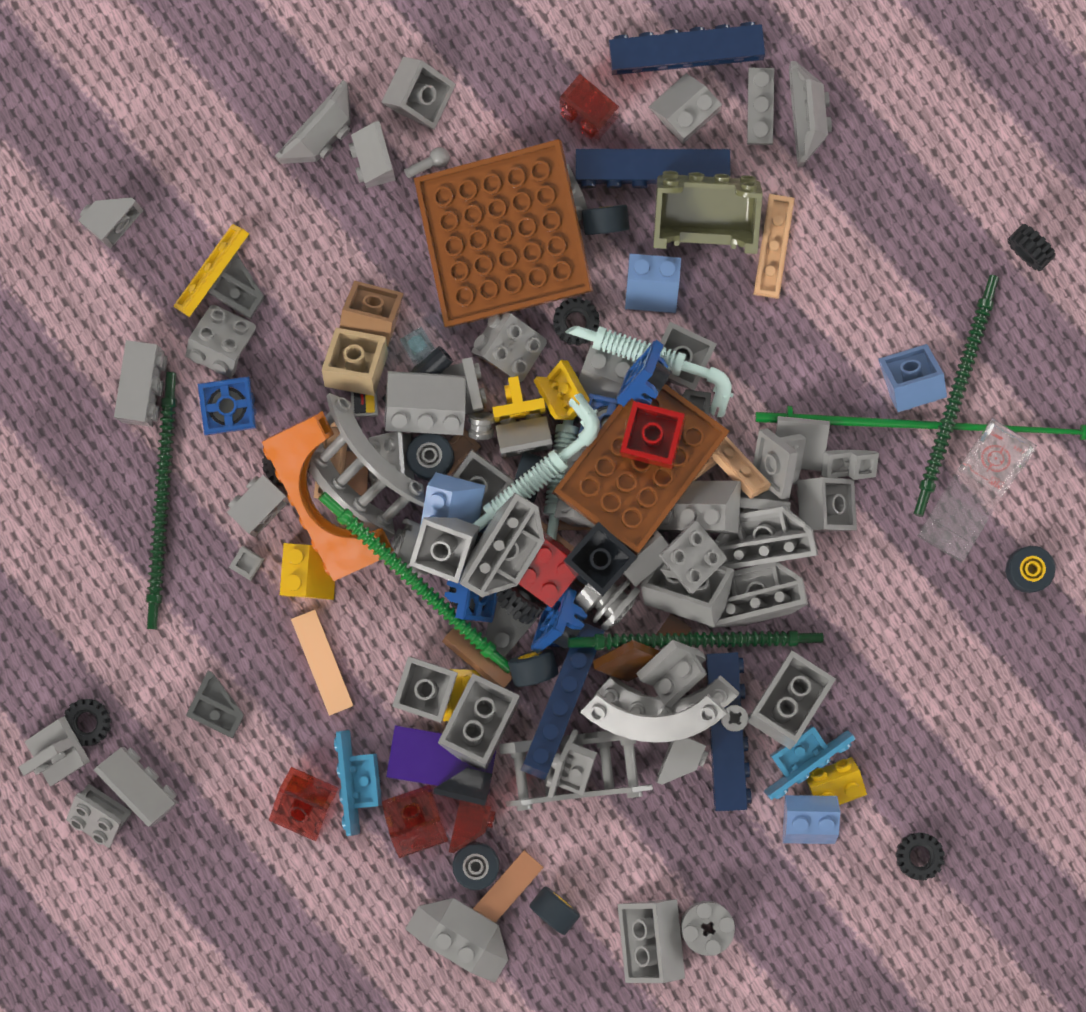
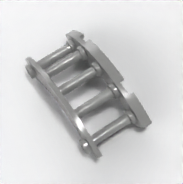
M329 393L326 397L330 411L325 417L330 426L335 422L340 434L326 449L323 443L316 449L309 463L311 467L308 470L324 492H327L344 509L348 508L353 515L363 521L364 528L369 527V531L383 528L388 540H390L395 535L393 518L410 501L424 507L425 494L423 484L407 477L387 462L363 434L354 416L351 402L343 397ZM347 443L357 458L340 475L330 459ZM365 465L378 480L360 496L349 486L348 482ZM388 486L401 496L384 512L370 502Z
M720 675L706 687L693 692V694L681 697L673 706L667 707L664 706L659 696L652 697L641 694V691L611 676L594 694L595 697L580 713L601 728L627 739L655 743L671 742L694 736L717 723L728 713L724 707L729 705L739 695V692Z
M609 731L577 735L576 745L583 747V744L596 743L597 748L600 749L604 789L585 790L583 796L576 793L556 795L555 792L552 799L547 797L550 787H547L546 783L551 771L554 772L553 768H550L544 780L546 796L529 798L526 772L521 771V767L532 740L499 744L500 754L510 753L511 758H514L519 800L506 801V807L517 806V811L533 809L532 804L575 798L627 793V798L643 796L642 791L653 790L652 784L639 785L634 750L636 740L627 739ZM565 736L562 737L559 747H561L562 741ZM620 740V744L624 747L628 787L615 788L610 746H612V741Z

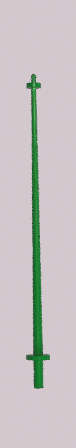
M788 405L786 413H755V422L777 423L778 416L830 421V425L938 429V426L942 425L941 422L793 414V407ZM956 423L955 426L951 427L953 430L970 431L992 430L996 432L1080 435V440H1086V425L1081 424L1080 429Z

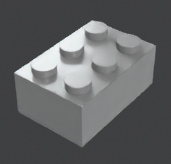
M126 340L114 418L122 423L153 427V421H158L160 407L156 406L157 396H162L164 382L160 381L161 371L166 370L168 358L157 344Z
M791 651L748 717V723L791 750L798 742L836 678L794 651Z

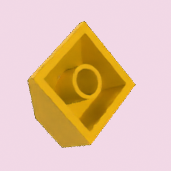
M284 543L279 595L334 600L335 581L325 572L320 554L313 549L312 545Z

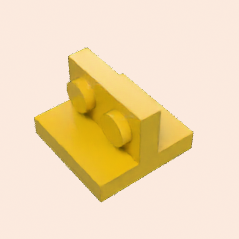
M518 376L508 378L509 385H504L507 405L492 407L495 423L510 418H525L527 415L536 413L546 414L544 398L523 401Z

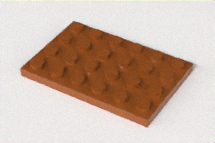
M664 384L658 396L652 400L650 405L685 414L686 420L673 469L621 457L620 450L632 404L635 401L631 398L624 407L620 404L601 427L597 438L585 448L552 493L596 525L600 522L635 555L640 553L730 432L666 384Z

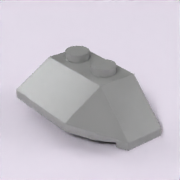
M791 61L789 65L797 167H803L826 140L828 132H832L831 117L826 116V107H829L830 100L829 92H824V84L797 61Z
M342 80L335 90L281 150L277 152L275 157L281 164L317 162L321 157L325 159L334 148L331 145L338 138L342 140L349 133L351 128L348 126L351 124L349 87L346 81Z
M514 493L497 510L468 558L460 580L462 586L481 597H485L518 585L545 541L537 505Z
M784 505L739 513V532L720 533L714 541L727 557L722 566L731 569L818 555L813 529Z
M779 562L760 564L734 571L726 608L715 627L709 625L708 627L744 626L796 612L808 604L803 578Z
M455 898L418 906L405 928L430 949L470 973L494 983L508 962L499 925Z

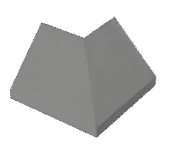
M672 322L669 323L660 341L664 344L663 348L665 347L666 351L671 349L672 353L676 351V354L679 352L686 354L685 361L702 367L707 366L717 343ZM682 370L680 375L676 376L670 371L667 381L695 391L701 377Z

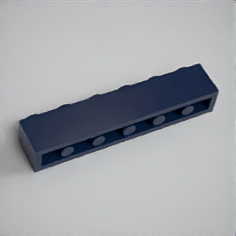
M744 22L739 27H730L728 24L715 26V29L705 30L704 27H694L689 29L690 32L680 33L679 30L673 29L667 30L664 34L654 35L653 32L640 33L639 37L630 38L628 35H617L609 40L611 74L622 75L764 60L765 47L762 24L755 25V22Z
M576 149V181L578 184H581V188H596V184H606L607 188L616 189L621 188L622 184H632V188L643 189L647 188V184H657V177L663 175L664 171L678 172V175L688 176L691 172L703 173L705 177H714L715 174H727L730 176V149Z
M584 623L585 625L579 631L577 637H594L595 634H604V630ZM594 647L569 648L521 771L543 780L546 779L597 652Z
M738 652L706 654L707 685L721 675L739 692V695L726 707L731 705L741 706V699L746 698L745 684H740V673H744L743 658H739ZM720 719L710 727L714 811L747 810V804L752 803L751 788H746V778H750L749 762L744 760V752L749 750L748 736H743V729L740 731L727 730L722 725Z

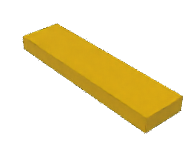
M234 224L230 226L176 301L174 308L188 317L191 316L248 237L249 233Z

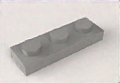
M749 67L747 145H773L774 68Z

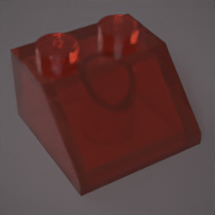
M291 767L279 788L269 821L313 841H317L339 788Z
M431 785L382 801L390 838L399 858L448 842L444 823Z
M460 800L449 847L450 853H455L486 833L487 827H493L496 812L491 811L492 805L486 804L484 806Z

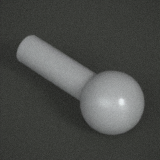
M437 147L431 151L430 157L404 169V172L408 178H411L433 166L444 167L450 160L449 152L445 148Z

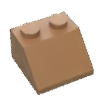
M354 281L342 309L339 328L385 336L388 347L394 333L404 293Z

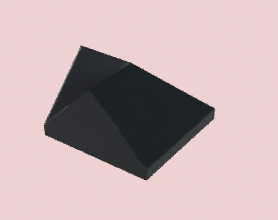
M598 522L575 546L563 562L579 582L600 596H604L638 557Z
M467 767L435 787L433 794L485 806L493 774Z

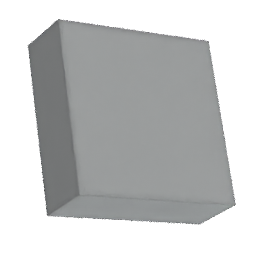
M242 545L229 568L252 581L265 559Z

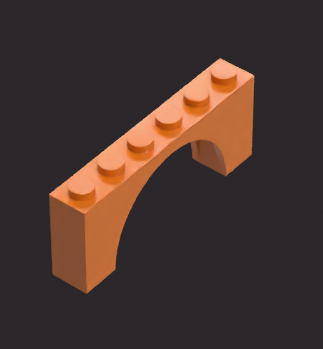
M323 411L268 437L262 441L265 456L271 460L276 469L275 475L278 481L283 483L287 491V498L290 504L296 508L299 514L301 526L308 531L311 537L313 549L320 554L323 560L325 572L331 576L333 581H336L379 561V555H373L374 550H368V545H363L362 539L357 540V534L352 535V531L342 529L329 522L317 510L310 497L307 485V472L310 460L316 449L325 440L334 435ZM383 528L368 531L369 533L374 532V537H379L380 543L385 542V548L390 547L391 553L394 551Z

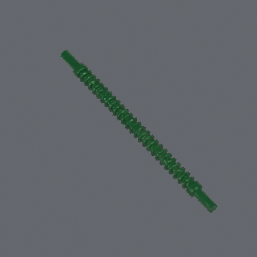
M989 275L983 297L978 300L977 307L979 309L975 310L977 316L973 317L975 323L970 325L973 329L968 331L970 334L966 338L968 343L964 344L966 350L962 351L964 357L960 358L962 363L958 364L960 370L955 372L957 377L953 378L955 384L951 385L953 391L949 392L951 398H947L949 404L944 406L946 409L942 413L944 418L940 419L942 425L938 426L940 432L936 433L938 438L934 439L936 445L931 447L933 453L929 454L931 459L927 460L929 466L925 467L927 473L922 475L924 480H921L919 484L921 491L913 513L919 517L924 516L930 494L935 491L936 484L934 482L938 481L936 475L940 474L938 468L943 466L940 462L945 460L943 454L947 453L945 447L949 446L947 440L951 439L949 434L954 432L951 427L956 425L954 422L958 418L956 413L960 412L958 406L962 405L960 399L964 398L962 393L967 391L965 385L969 384L967 379L971 378L969 372L973 371L971 365L975 364L973 359L977 358L975 352L980 350L978 347L982 343L980 338L984 337L982 331L986 330L984 325L988 324L986 318L990 317L989 311H992L994 306L992 300L999 281V277L996 275Z
M166 372L164 398H161L163 410L160 413L163 414V417L160 418V421L163 423L159 425V428L162 429V432H159L161 439L158 440L161 446L157 448L160 450V454L157 455L160 461L156 462L159 465V469H156L159 475L155 477L158 480V483L155 484L157 491H154V494L157 495V498H154L156 505L153 506L156 512L152 514L155 516V520L152 521L155 527L151 528L154 531V535H151L154 541L150 543L153 546V550H150L152 557L149 558L152 564L148 566L151 568V572H148L151 578L147 580L150 583V587H147L149 594H146V602L148 603L147 629L157 630L159 604L162 603L160 591L163 588L160 587V584L163 583L161 576H164V573L161 572V569L165 568L162 565V562L165 561L162 555L166 553L163 550V547L166 546L163 541L167 539L164 536V532H167L165 525L168 524L165 521V517L169 516L166 514V510H169L166 503L170 502L167 499V495H170L167 489L171 487L168 484L171 477L168 475L172 473V470H169V466H172L170 459L173 458L170 452L174 450L171 448V444H174L171 437L175 436L172 433V430L175 429L172 423L176 421L173 415L176 414L174 408L177 407V399H175V372Z
M789 630L787 633L781 631L780 634L778 631H774L773 634L770 631H767L766 634L763 631H760L759 634L756 631H753L752 634L748 631L745 634H742L741 631L735 634L732 631L730 635L726 631L723 635L720 632H717L716 635L713 632H710L708 635L705 632H702L701 635L698 632H695L694 635L690 632L687 635L683 632L677 635L674 632L672 636L668 632L665 636L662 633H659L658 636L655 633H651L650 636L647 633H644L643 636L640 633H637L636 636H633L632 633L629 636H626L625 633L619 636L616 633L614 637L611 634H607V636L595 634L594 637H568V647H594L595 650H603L607 647L610 650L612 647L616 649L631 640L651 646L652 648L658 646L659 649L668 645L672 640L690 647L694 645L695 648H698L699 645H702L703 648L707 645L710 648L714 645L718 648L721 645L727 648L729 644L732 648L736 644L738 647H742L743 644L746 647H749L750 644L753 647H756L757 644L761 647L764 644L768 647L772 644L775 647L779 644L783 647L786 644L792 647L797 646L798 643H823L824 635L823 633H798L796 630Z

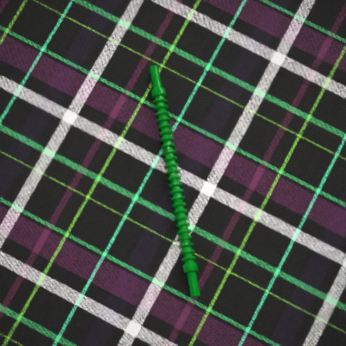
M327 492L321 494L318 500L337 516L336 520L341 525H346V530L351 529L352 535L357 534V540L362 539V544H367L368 550H374L373 555L378 554V559L384 560V565L389 564V569H394L395 575H401L400 580L405 579L406 585H411V590L416 589V594H421L422 600H428L427 605L432 604L433 610L438 609V615L443 614V619H448L449 625L454 624V629H459L460 635L465 634L464 639H470V644H475V649H480L482 656L485 658L489 657L506 673L510 672L508 660L496 650L494 643L491 641L487 642V637L485 636L481 637L482 632H476L477 628L471 627V622L466 623V620L455 618V607L450 608V603H445L444 597L439 598V592L434 593L433 587L428 588V582L423 583V578H418L417 572L412 573V567L407 568V563H402L401 557L396 558V553H391L390 547L385 548V542L380 543V538H375L374 532H368L369 527L364 528L363 522L358 523V517L353 518V513L348 508L344 509Z

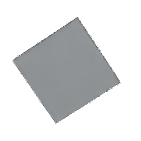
M778 416L775 434L779 438L795 434H802L807 438L801 469L822 471L823 454L827 448L830 421Z

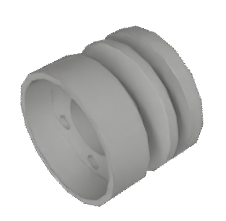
M629 580L623 582L619 587L613 584L604 596H600L585 586L573 603L581 607L585 613L595 607L598 611L593 618V622L596 623L604 615L607 620L601 626V629L606 632L607 629L618 624L632 608L640 590L635 587L627 595L624 590L631 583Z

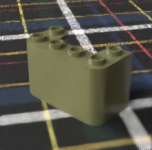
M664 171L663 175L657 177L653 248L667 249V243L674 241V246H679V242L731 245V249H736V245L745 248L744 253L757 254L763 196L761 183L756 180V177L750 175H743L740 178H730L727 174H715L714 177H705L703 173L691 172L688 176L678 175V172Z

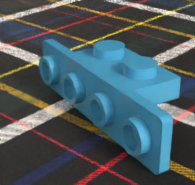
M810 725L804 730L798 742L791 750L783 745L770 754V757L784 776L766 788L764 793L770 800L783 797L789 791L788 788L790 786L805 781L810 776L809 773L812 770L827 765L831 761L830 757L837 752L842 753L849 749L852 745L851 742L856 738L847 730L826 744L815 727Z
M350 730L336 731L334 748L338 752L339 760L337 764V775L341 780L339 799L341 804H343L344 810L342 827L346 831V836L360 834L358 808L382 806L377 753L353 756Z

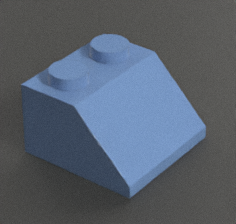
M630 254L625 309L676 313L681 258Z
M928 344L878 359L890 398L897 412L909 410L947 397L944 373Z
M436 472L427 485L421 524L424 517L458 518L473 524L480 518L486 485Z
M785 795L783 843H836L840 826L838 796Z

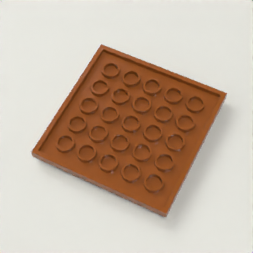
M560 139L414 178L444 327L450 328L502 315L507 312L510 313L593 292L564 150Z

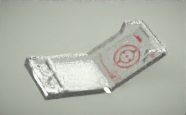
M992 418L957 468L917 536L959 562H964L998 502L1019 472L1026 466L1037 445Z

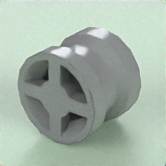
M488 412L470 413L468 421L471 423V427L468 429V436L476 440L491 439L494 434V430L491 428V424L494 423V415Z
M738 705L726 707L725 710L728 713L721 718L722 725L730 731L744 729L748 722L746 710Z

